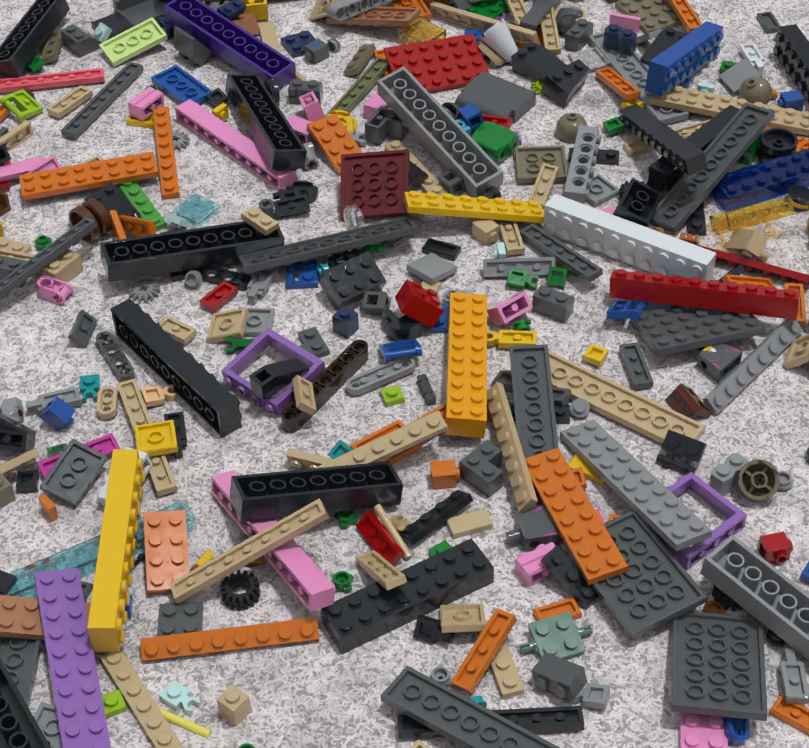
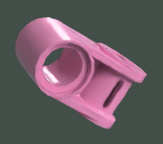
M42 276L37 280L40 297L59 305H63L68 295H72L74 292L72 285L66 281L50 276Z

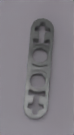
M108 331L98 333L96 335L97 346L118 380L124 382L134 379V368L113 335ZM109 350H116L114 353H107ZM117 361H123L120 365L114 364Z

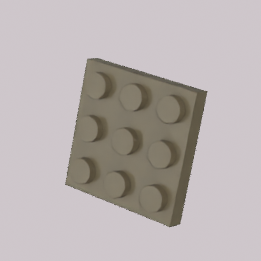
M564 145L514 147L518 183H535L543 163L558 166L559 171L555 182H566L568 166Z

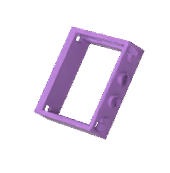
M268 327L221 371L224 378L223 381L228 384V387H234L242 396L251 398L256 405L260 404L265 407L267 412H273L281 417V412L295 399L293 384L277 399L271 396L266 401H263L252 391L251 383L238 374L268 346L290 359L298 358L309 368V371L301 377L310 382L325 370V364L323 360Z
M690 472L686 476L680 477L672 486L666 488L676 497L690 489L725 516L727 520L712 531V537L700 541L688 549L683 548L675 551L649 526L687 571L714 551L732 534L735 535L745 527L747 514L694 473Z

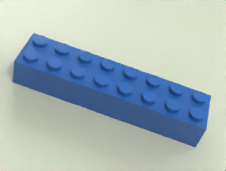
M706 21L652 59L649 63L644 91L662 97L694 72L698 71L702 66H705L714 57L718 56L721 50L719 45L724 36L722 32L723 26Z

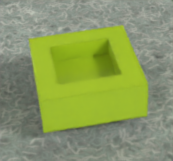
M399 385L380 389V395L386 407L405 403V397Z
M119 689L102 695L106 719L127 711Z

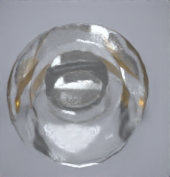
M356 204L344 208L343 215L347 230L365 226L363 213Z

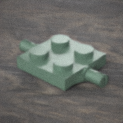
M570 612L528 623L527 627L531 635V642L520 644L519 649L521 654L534 650L540 659L546 652L563 659H569L585 654L586 650L581 637L593 634V629L591 625L578 628L574 624Z

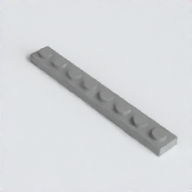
M785 319L702 399L712 415L718 414L803 331L797 320Z

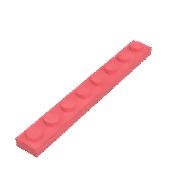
M96 68L0 79V93L16 92L22 89L26 91L105 82L104 69Z

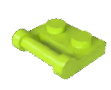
M23 89L5 95L0 99V104L12 111L20 122L43 113V107ZM13 101L20 109L23 110V112H21V111H20L15 105H13L11 102Z

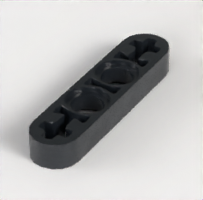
M214 266L188 270V272L192 270L198 271L202 275V281L219 285L226 281L241 291H247V285L252 279L250 275Z

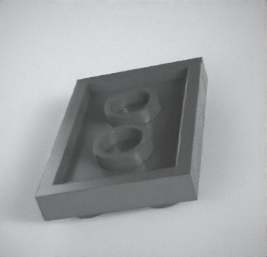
M72 439L40 484V490L76 508L106 463L107 456Z

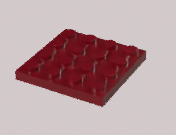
M408 149L341 154V220H350L346 206L352 208L355 219L409 215L404 202V192H409L410 152Z

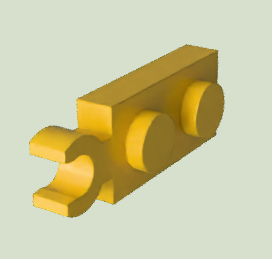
M499 330V334L487 331V346L499 344L498 348L509 349V346L536 345L537 331Z

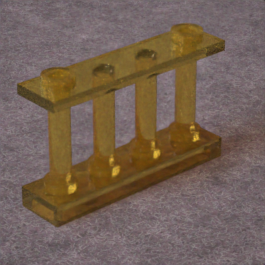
M789 197L711 215L709 218L713 233L725 230L733 231L795 215L792 199Z

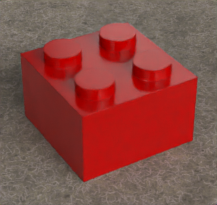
M406 279L395 296L401 313L430 328H433L444 311L441 301L437 296L438 294L432 289H424L417 281L411 282Z

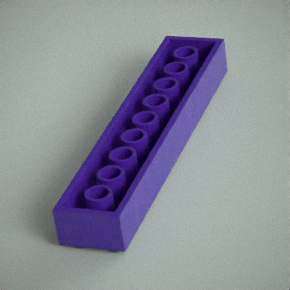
M172 0L164 5L165 20L179 27L197 39L213 53L243 73L258 74L263 83L266 79H274L277 81L279 89L296 78L295 62L200 0Z

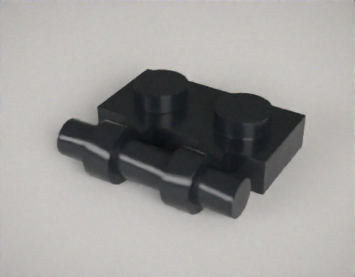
M295 186L294 189L285 191L281 189L279 192L272 193L273 199L276 200L274 201L277 219L311 212L308 195H301L302 193H307L306 186Z
M668 429L661 447L668 451L666 456L658 454L656 462L662 463L666 468L672 467L680 470V473L684 475L690 472L695 474L697 468L690 465L692 461L701 462L707 444ZM675 454L685 457L684 462L681 463L674 460Z

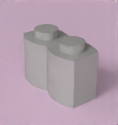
M739 453L731 454L724 463L717 465L712 470L709 486L722 496H726L734 486L738 485V473L741 467L749 460Z

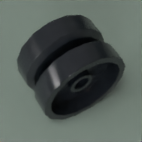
M784 128L765 130L760 137L758 160L763 165L773 169H783L791 166L795 160L798 144L797 136Z

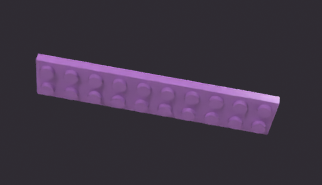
M77 567L34 572L61 747L111 748L94 651L87 629L88 618L79 569Z

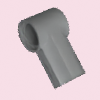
M312 142L302 143L307 150L304 168L309 171L315 170L319 166V161L315 155Z

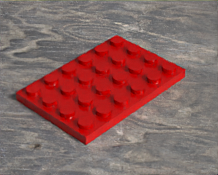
M473 33L384 48V55L391 73L405 67L429 93L462 88L482 71L489 73Z

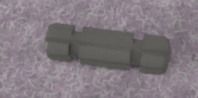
M418 375L417 382L428 406L436 404V396L433 393L427 375Z

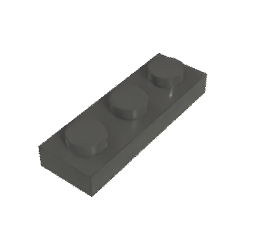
M638 342L619 345V351L634 390L653 387L654 381Z

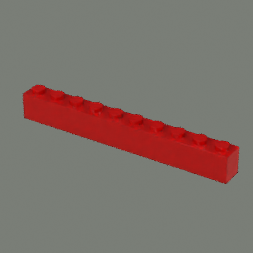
M624 269L613 270L610 277L609 298L797 320L801 291L790 288L785 290L777 289L773 286L758 287L754 284L740 285L736 282L723 283L718 280L688 279L678 275L671 277L660 273L645 274L642 271L628 272Z

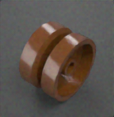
M94 198L88 199L81 206L78 205L69 211L68 216L72 227L85 217L96 221L98 227L91 234L82 238L87 243H92L100 238V235L103 236L112 230V220L108 211Z

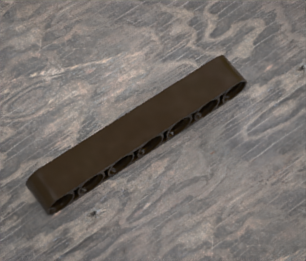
M365 340L353 341L312 381L317 411L368 361V343ZM294 399L281 412L283 431L286 433L297 432L317 411L310 415L305 411L299 410Z

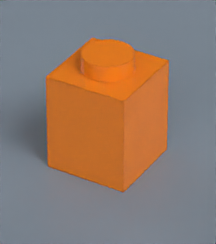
M454 459L430 462L432 489L457 487V480L460 479V469L455 467Z

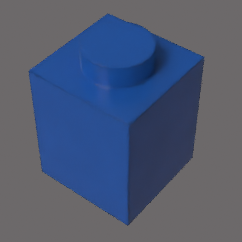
M799 90L780 92L777 106L803 111L805 99Z
M472 102L458 109L460 118L471 128V131L478 128L484 122L481 111Z
M56 396L46 405L39 417L59 431L64 426L67 428L74 419L72 415L75 409Z

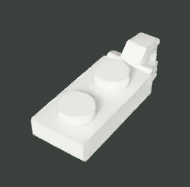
M756 44L740 45L739 51L742 56L760 74H763L765 58Z

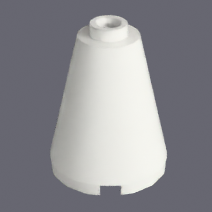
M502 18L500 20L501 24L497 22L483 33L484 37L480 35L478 38L503 60L512 63L511 56L518 49L506 21Z

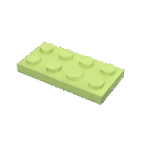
M151 17L99 44V46L115 67L162 43L168 37L155 19Z

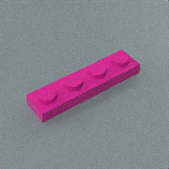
M113 433L84 444L107 457L112 456L113 449H120ZM62 453L37 462L44 479Z

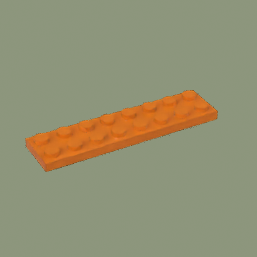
M144 152L142 154L127 155L125 157L110 158L108 160L93 161L91 163L19 175L23 201L105 187L110 183L116 185L159 177L153 152Z
M555 448L525 458L533 487L587 584L591 585L628 572L626 561L560 449Z

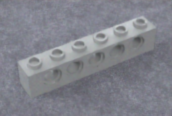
M579 125L564 189V197L582 204L585 203V200L589 199L590 190L587 189H591L592 179L590 177L593 178L594 167L592 166H596L597 156L595 155H598L601 143L599 127Z

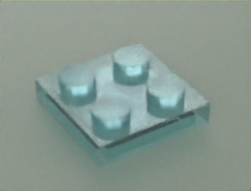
M194 193L172 212L174 215L191 221L190 224L200 228L221 210V205Z

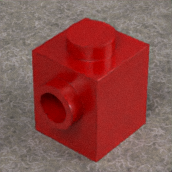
M784 531L760 536L757 550L760 556L770 564H781L790 559L793 545L791 540L787 539Z

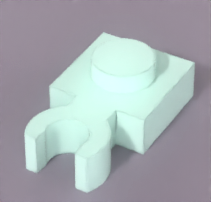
M175 680L159 694V699L176 711L183 707L184 712L189 716L193 715V710L189 706H201L200 700L197 697H191V690Z

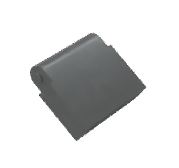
M482 71L461 89L455 104L462 108L472 102L482 114L512 118L513 124H515L536 105V92Z

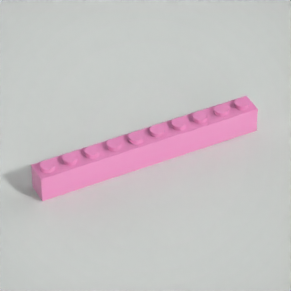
M189 99L175 107L176 119L276 189H286L288 185L290 187L293 185V182H296L295 170H272L255 142L220 120V118L201 107L198 103Z
M232 470L211 476L212 495L249 538L278 522L275 518L240 521L230 499L231 476L238 475ZM294 539L263 555L310 612L334 604V594L336 593L334 584L326 578L323 571L314 564L312 558L307 556Z

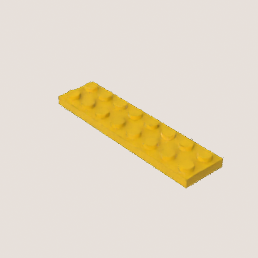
M404 192L407 213L544 223L542 206L534 200L526 202L519 199L505 200L499 197L489 199L484 196L476 198L468 195L454 196L449 193L439 195L433 192Z

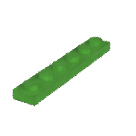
M136 181L116 184L123 191L135 212L141 214L142 219L155 221L156 231L167 228V223Z

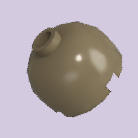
M760 76L747 78L743 81L739 90L740 98L746 99L749 103L761 102L767 104L773 95L770 83Z
M565 114L556 123L555 136L559 140H565V143L575 144L579 125L588 126L587 122L579 114Z
M766 460L749 461L741 467L738 473L740 491L752 500L771 498L777 492L780 485L777 468Z

